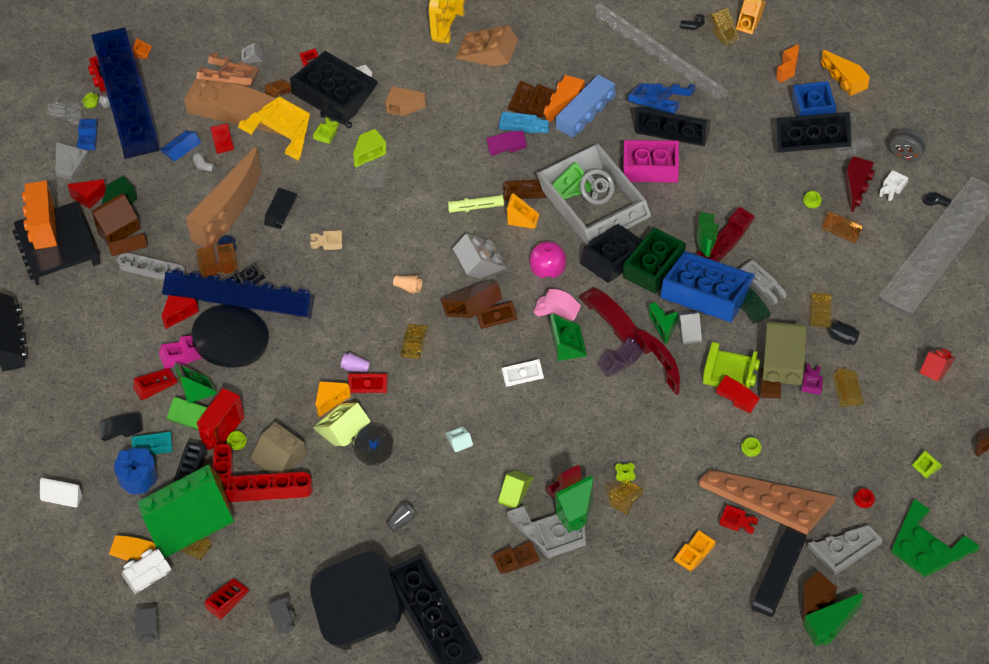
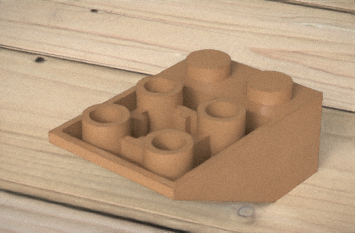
M509 25L466 33L456 59L490 66L509 64L518 38Z

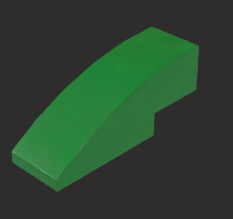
M700 212L697 227V243L702 253L709 257L717 240L719 224L714 223V214Z

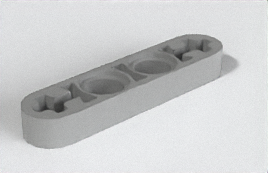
M123 253L117 258L118 266L123 271L174 283L182 282L186 278L185 269L179 264L132 253ZM143 263L148 264V266L145 268L138 267L140 264ZM159 267L165 268L162 272L155 271Z

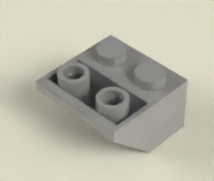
M466 233L453 247L463 269L469 276L482 278L506 268L502 256L495 248V243L490 239L486 240L477 235Z

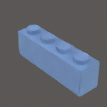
M597 75L556 116V129L573 138L578 133H581L584 126L588 122H592L595 115L599 111H603L605 105L615 98V83Z

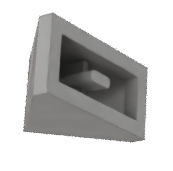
M696 310L678 312V324L682 343L702 342L699 313Z

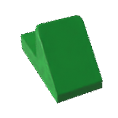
M656 302L649 304V317L664 344L668 343L678 322V312L665 315L664 310L659 308Z

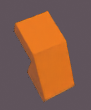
M798 44L783 51L782 65L777 67L776 76L780 83L795 76L799 55Z

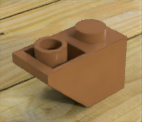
M392 86L385 101L386 113L405 116L426 106V95L424 92Z

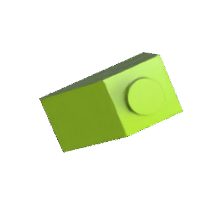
M376 129L359 136L353 152L355 168L386 154V141Z

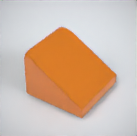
M136 38L130 51L133 58L147 59L152 46Z

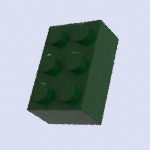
M653 227L623 264V278L656 294L663 285V279L684 253L686 243Z

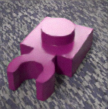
M809 363L806 365L801 391L816 395L821 394L823 376L819 375L821 371L820 366H817L816 370H812Z

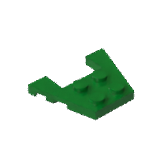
M915 499L894 543L892 554L920 575L926 577L947 567L948 564L959 561L964 556L971 553L974 554L979 550L980 546L965 535L953 548H950L921 527L919 523L929 514L930 509Z

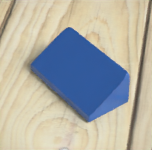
M186 130L162 147L160 151L175 162L199 145L201 141L196 132Z

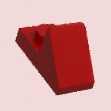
M228 123L211 126L210 131L216 153L234 150Z

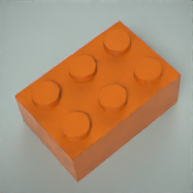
M47 180L24 184L25 192H22V198L26 205L23 206V213L27 218L24 220L25 231H29V242H33L35 249L57 246L55 208Z

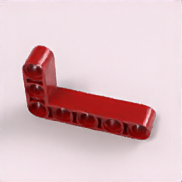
M219 444L214 448L213 470L220 477L228 502L304 498L310 496L313 492L311 476L306 472L234 476V459L231 447L227 444Z

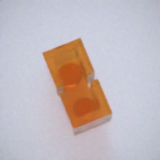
M233 243L216 246L219 263H216L213 247L196 250L201 278L213 277L218 275V273L230 274L235 270L238 271Z

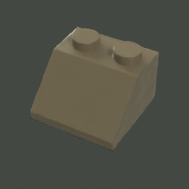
M274 422L261 434L250 460L269 474L288 473L306 456L305 445L299 438Z

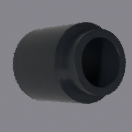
M838 321L837 324H832L829 333L832 334L831 338L846 345H855L860 331L856 330V327Z

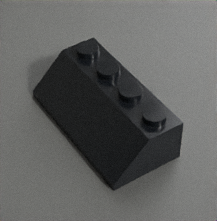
M639 106L636 107L635 133L705 147L710 132L711 119Z
M850 112L777 118L778 153L851 147L852 122Z
M0 293V367L2 372L25 367L24 360L28 359L26 349L23 348L26 342L24 334L21 333L24 327L22 319H19V315H22L20 304H16L14 297Z

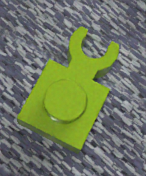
M326 117V124H319L313 134V139L330 144L337 134L339 122H331V119Z

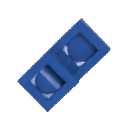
M80 119L77 148L87 151L96 149L98 119Z

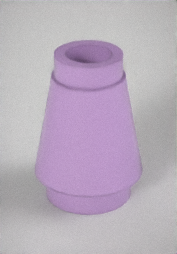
M350 352L349 354L344 353L340 368L345 369V371L368 372L370 361H366Z

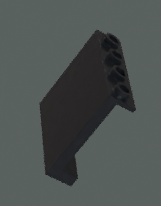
M77 201L55 208L57 246L35 249L33 242H29V231H25L24 220L27 218L13 222L15 230H12L16 241L20 240V243H17L20 254H25V256H22L25 267H30L27 272L30 280L34 279L36 286L39 285L37 278L89 260H91L93 266L100 264L97 251Z

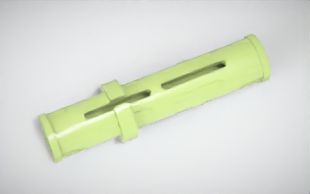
M502 195L448 201L449 213L459 211L470 212V210L504 206Z

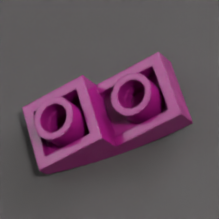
M524 131L507 132L486 138L491 156L508 150L510 153L527 148Z

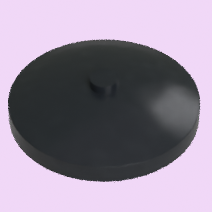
M227 305L208 309L199 315L193 324L191 339L196 352L206 361L221 367L238 368L250 365L263 356L268 346L269 333L267 326L258 315L242 307Z

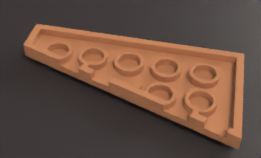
M709 470L699 482V486L806 535L833 506L836 500V496L715 470Z

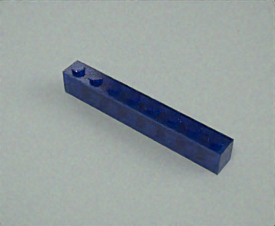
M172 270V273L165 272L162 295L193 298L196 301L238 306L305 318L312 317L315 296L309 294L310 291L299 289L298 292H292V288L280 286L279 290L273 289L274 285L262 284V287L255 286V282L244 281V284L237 283L236 279L226 278V281H221L219 277L208 275V278H201V274L192 272L188 276L183 275V271Z

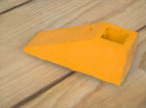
M823 50L821 64L823 68L831 73L832 78L837 80L843 91L852 96L868 89L870 76L860 65Z

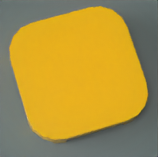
M430 0L429 18L433 42L449 44L451 41L450 27L456 15H464V3L466 0Z

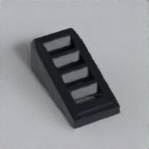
M191 441L187 442L174 481L187 476L183 475V472L191 474L201 469L208 454L205 445Z

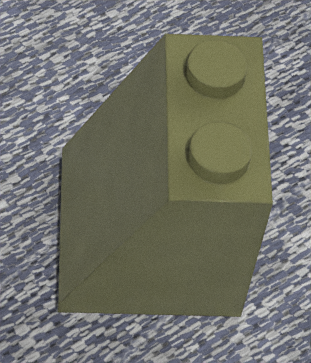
M767 322L763 380L802 385L807 325Z

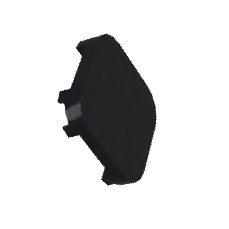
M369 551L358 554L321 570L312 580L310 594L321 634L327 642L336 648L343 650L352 649L351 645L385 631L392 632L397 629L395 626L400 621L402 614H404V606L400 603L390 570L392 567L378 553Z

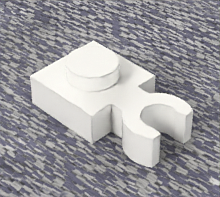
M892 170L883 182L879 196L882 197L883 194H889L888 201H891L894 197V192L900 194L908 183L909 178Z

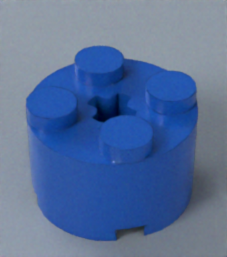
M132 448L118 453L114 470L121 488L130 494H142L147 492L153 484L155 485L158 479V472L153 456L148 449Z

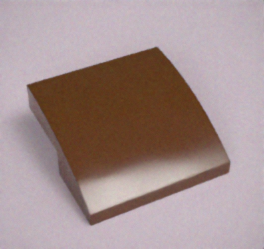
M520 80L508 110L520 114L543 117L544 109L549 104L554 90L539 83L537 87H534Z

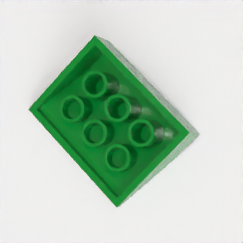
M209 464L138 501L147 529L156 548L159 549L164 558L235 522L220 477Z

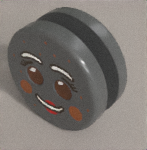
M909 128L898 130L890 142L892 153L897 158L910 163L917 162L927 147L924 137L919 132Z

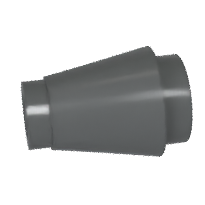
M408 503L400 504L386 524L395 532L414 520V516L417 514Z

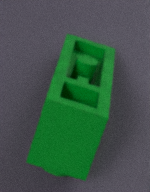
M862 593L805 616L804 627L815 646L820 644L827 645L835 639L862 606Z

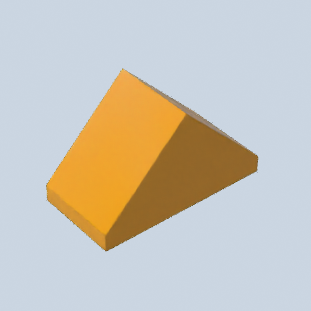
M514 193L511 194L507 207L508 225L536 228L539 213Z
M319 382L315 403L317 415L321 417L351 397L349 385L347 383Z

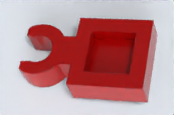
M729 505L726 506L719 522L720 526L739 532L740 528H744L749 534H754L755 529L749 526V524L758 525L756 517H746V511Z

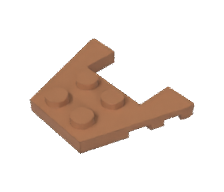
M212 52L208 63L222 66L219 71L201 67L197 71L196 78L249 86L252 85L258 76L259 68L243 62H239V64L233 63L231 58L224 57L222 59L218 57L217 53Z

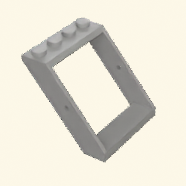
M599 144L590 146L537 172L541 188L546 197L586 245L617 224L628 229L651 217L645 198ZM573 162H577L585 173L592 169L603 168L633 204L586 227L551 183Z

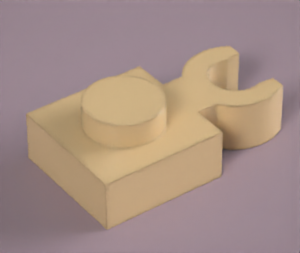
M342 230L323 231V235L317 233L310 234L312 249H317L320 246H323L324 250L342 249Z

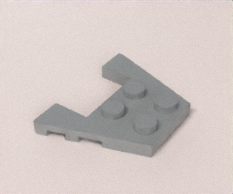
M524 506L507 512L508 519L547 558L586 545L585 525L580 530L568 533L556 515L532 523Z

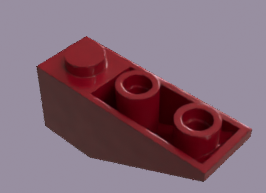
M856 156L852 157L847 167L845 178L851 212H854L856 206L860 207L863 199L862 194H866L869 187L868 181H872L875 175V170H873L874 162Z

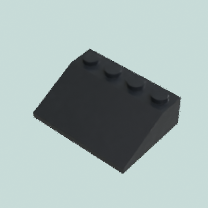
M327 51L321 53L290 78L291 94L318 110H325L327 114L345 122H348L357 114L378 84V81Z

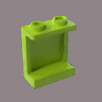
M712 342L704 370L703 384L718 387L725 375L749 389L751 386H755L757 375L754 374V371H758L760 366V359H757L758 352L754 351L753 357L720 351V343Z

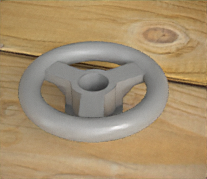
M592 169L587 171L581 178L580 191L587 202L594 205H602L612 198L614 182L606 171ZM599 174L602 175L604 178H598L595 180L591 175ZM586 180L592 185L593 192L591 197L585 189ZM609 188L608 194L603 199L597 200L598 194L605 192Z

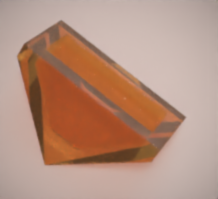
M284 79L268 83L265 86V94L272 97H279L291 92V84Z
M832 212L828 213L822 227L823 230L855 244L863 228L861 224L853 219Z

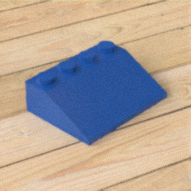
M684 251L663 279L661 298L686 308L703 312L706 315L732 322L741 308L755 278V274Z

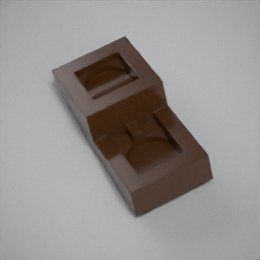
M761 368L760 398L780 399L781 382L763 380V368Z
M531 541L513 550L511 547H508L492 555L500 574L512 572L541 561Z

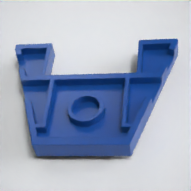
M640 83L629 93V101L675 113L679 109L680 101L667 99L672 94L691 96L695 92V85L689 84V88L680 87V84L663 87V84Z

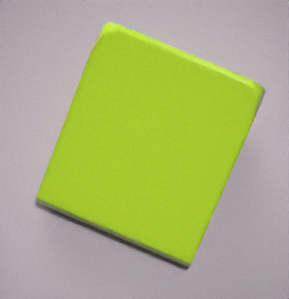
M926 450L912 464L926 479L943 466Z

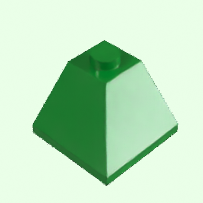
M591 475L556 493V516L568 533L580 530L587 524L593 503V477Z

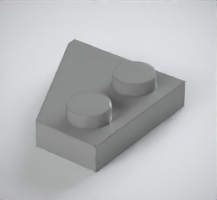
M57 142L56 176L73 180L89 156L88 151Z

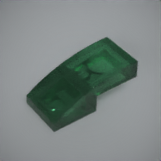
M749 288L741 305V310L746 311L751 322L755 324L769 318L771 313L758 294L752 288Z

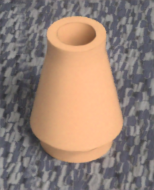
M396 275L393 279V285L415 294L421 291L422 279L418 276Z

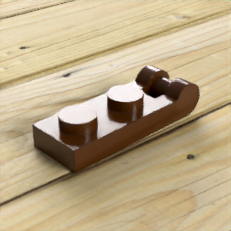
M539 180L506 181L503 183V190L505 191L503 199L505 201H509L513 193L520 199L547 198Z

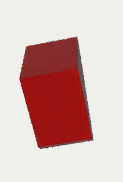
M104 179L68 184V189L72 199L91 209L104 196L106 185Z
M169 295L161 315L164 328L168 329L198 313L196 300Z

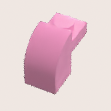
M549 289L546 296L538 299L533 312L538 317L554 313L573 321L581 305L570 294L557 289Z

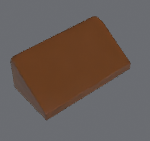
M139 234L110 242L108 246L111 256H116L145 248L147 243L144 234Z
M513 301L489 307L476 315L480 329L517 320Z

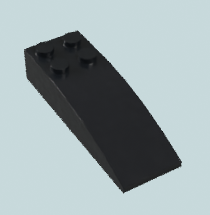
M423 553L390 568L400 603L404 606V616L433 663L477 664L483 659Z

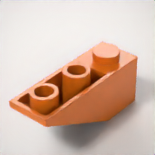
M565 75L562 81L558 82L557 91L552 94L549 106L546 105L544 109V116H546V120H549V123L555 120L556 116L585 88V80Z

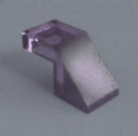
M629 337L618 351L607 350L597 362V365L607 377H610L633 365L644 351L634 338Z

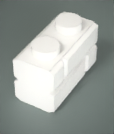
M150 549L141 555L142 559L135 563L132 560L124 566L125 570L122 571V576L135 595L170 573L171 567L159 549L155 551Z

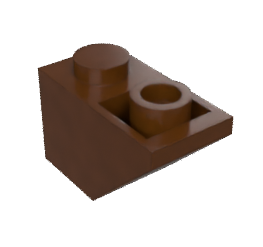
M819 571L803 585V620H805L806 615L821 610L825 605L830 606L836 599L837 587Z

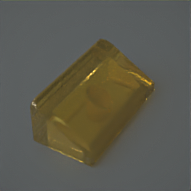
M840 368L833 374L840 407L863 405L864 401L857 373Z

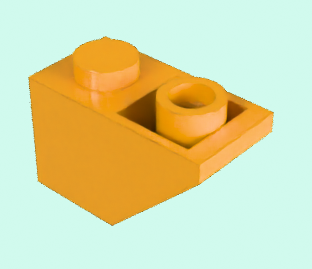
M744 0L736 30L753 34L762 17L766 1Z

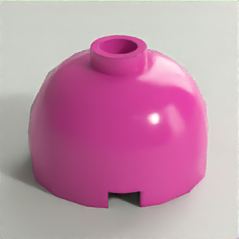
M545 241L537 244L531 251L529 263L531 271L541 278H545V276L555 278L566 269L567 259L565 251L559 244Z

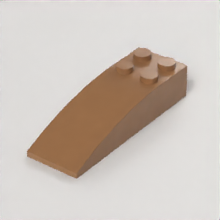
M196 78L184 101L187 113L239 125L240 121H245L251 114L259 112L265 105L276 98L236 83ZM262 123L257 128L258 130L282 135Z
M254 147L186 217L192 242L209 250L218 243L224 233L230 230V227L240 216L249 202L262 172L257 148Z

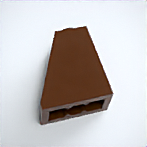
M484 281L441 299L446 317L472 318L503 298L497 282Z

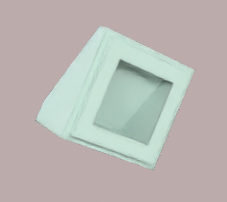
M463 426L445 433L455 452L473 446L470 433Z

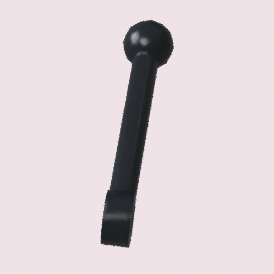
M325 110L320 112L322 118H330L345 125L346 128L352 127L351 122H345L331 116Z

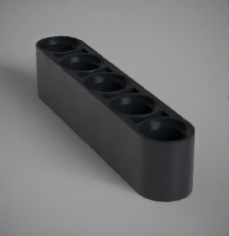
M786 527L752 606L753 611L773 617L805 543L806 534L791 527Z

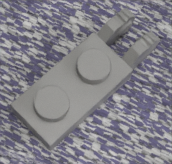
M751 260L739 268L740 270L755 274L751 286L762 296H765L771 304L775 305L778 303L775 294L782 299L787 296V293L778 282L755 261Z

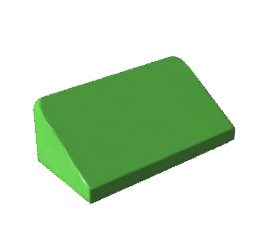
M174 397L167 420L198 430L196 422L207 410V407L195 403L188 404L186 400Z

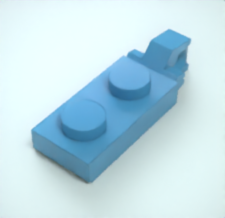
M502 112L499 122V130L524 131L527 133H548L550 127L549 120H541L537 118V115Z

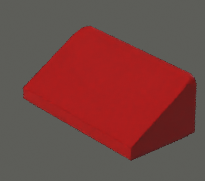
M348 374L350 393H387L388 374Z

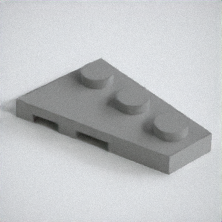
M867 525L847 531L844 535L830 536L817 543L815 541L810 542L807 548L835 576L882 544L883 539Z

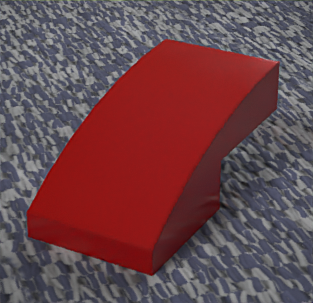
M725 375L716 389V394L733 401V406L750 414L760 400L749 388Z

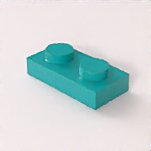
M171 432L131 437L132 448L148 449L151 455L173 452Z

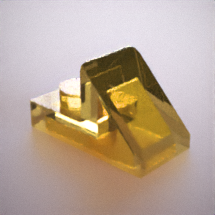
M728 7L710 14L716 27L711 32L724 46L740 39Z
M625 481L610 490V506L628 515L633 501L642 496L644 489L629 481Z

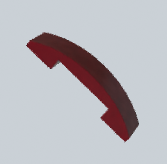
M739 207L728 219L726 227L717 235V240L710 256H705L701 250L696 255L719 262L739 242L755 216Z
M595 287L579 296V299L590 310L594 309L614 329V334L626 346L635 341V330H637V327L611 297Z
M641 329L635 330V342L645 355L653 352L666 370V383L674 394L678 395L680 375L672 354L665 345L651 334Z
M579 464L561 473L557 477L558 481L545 489L546 493L556 498L557 492L581 481V468Z

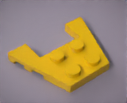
M279 96L265 105L259 112L251 114L245 121H240L238 128L253 135L261 123L292 140L286 148L285 154L299 161L310 113Z

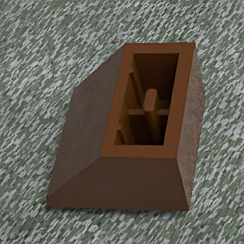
M123 193L92 210L97 232L107 245L110 242L125 239L141 229L138 218Z

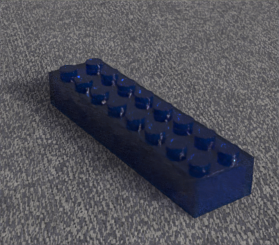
M123 27L92 34L95 54L124 159L159 151L156 133L126 28Z

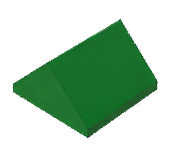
M552 313L550 315V327L557 360L562 361L586 357L587 352L580 325Z
M177 362L175 363L174 367L188 404L216 394L217 391L209 377Z

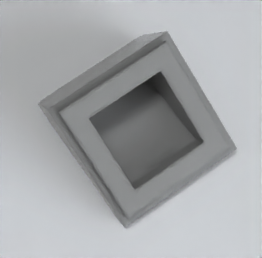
M256 43L241 50L243 63L263 61V50Z

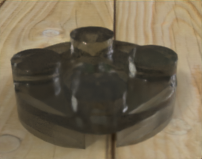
M369 425L362 428L356 434L352 443L357 458L368 466L380 465L389 459L392 454L393 438L385 428ZM369 441L377 442V450L370 449Z

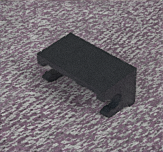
M278 188L265 214L264 225L281 229V224L285 223L297 198V194Z

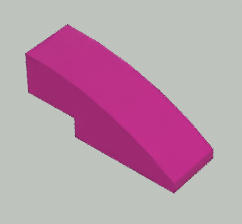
M191 335L180 337V341L176 343L161 344L159 357L164 369L174 367L176 362L184 365L202 358L193 347Z

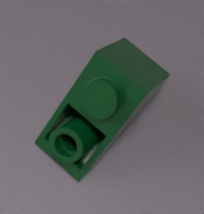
M124 176L119 177L107 184L101 205L122 193L131 205L137 200L134 187Z

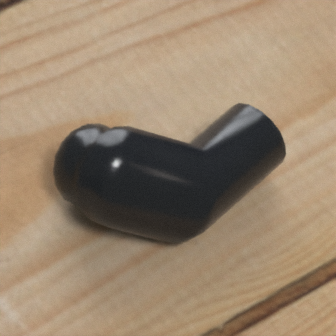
M697 14L694 21L682 20L681 29H698L704 25L705 16Z
M934 192L925 195L923 201L928 206L941 204L948 208L952 199Z

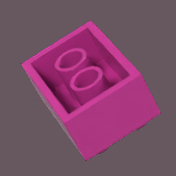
M624 140V175L630 182L678 183L679 141Z

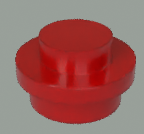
M860 489L855 493L854 502L858 507L870 508L874 504L875 497L869 489Z

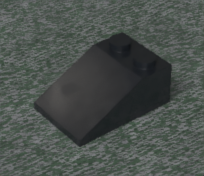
M617 224L584 246L580 264L607 283H610L622 274L623 264L643 240L620 224Z

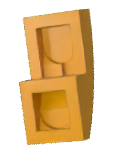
M698 531L690 543L683 546L674 558V561L691 572L714 548L716 541Z
M115 535L109 555L126 561L129 558L139 561L142 559L141 555L150 549L154 551L156 546L153 542Z

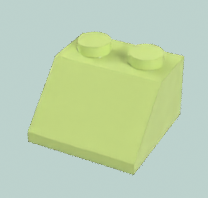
M341 403L313 428L334 446L344 447L351 443L352 437L359 434L371 421L358 403Z

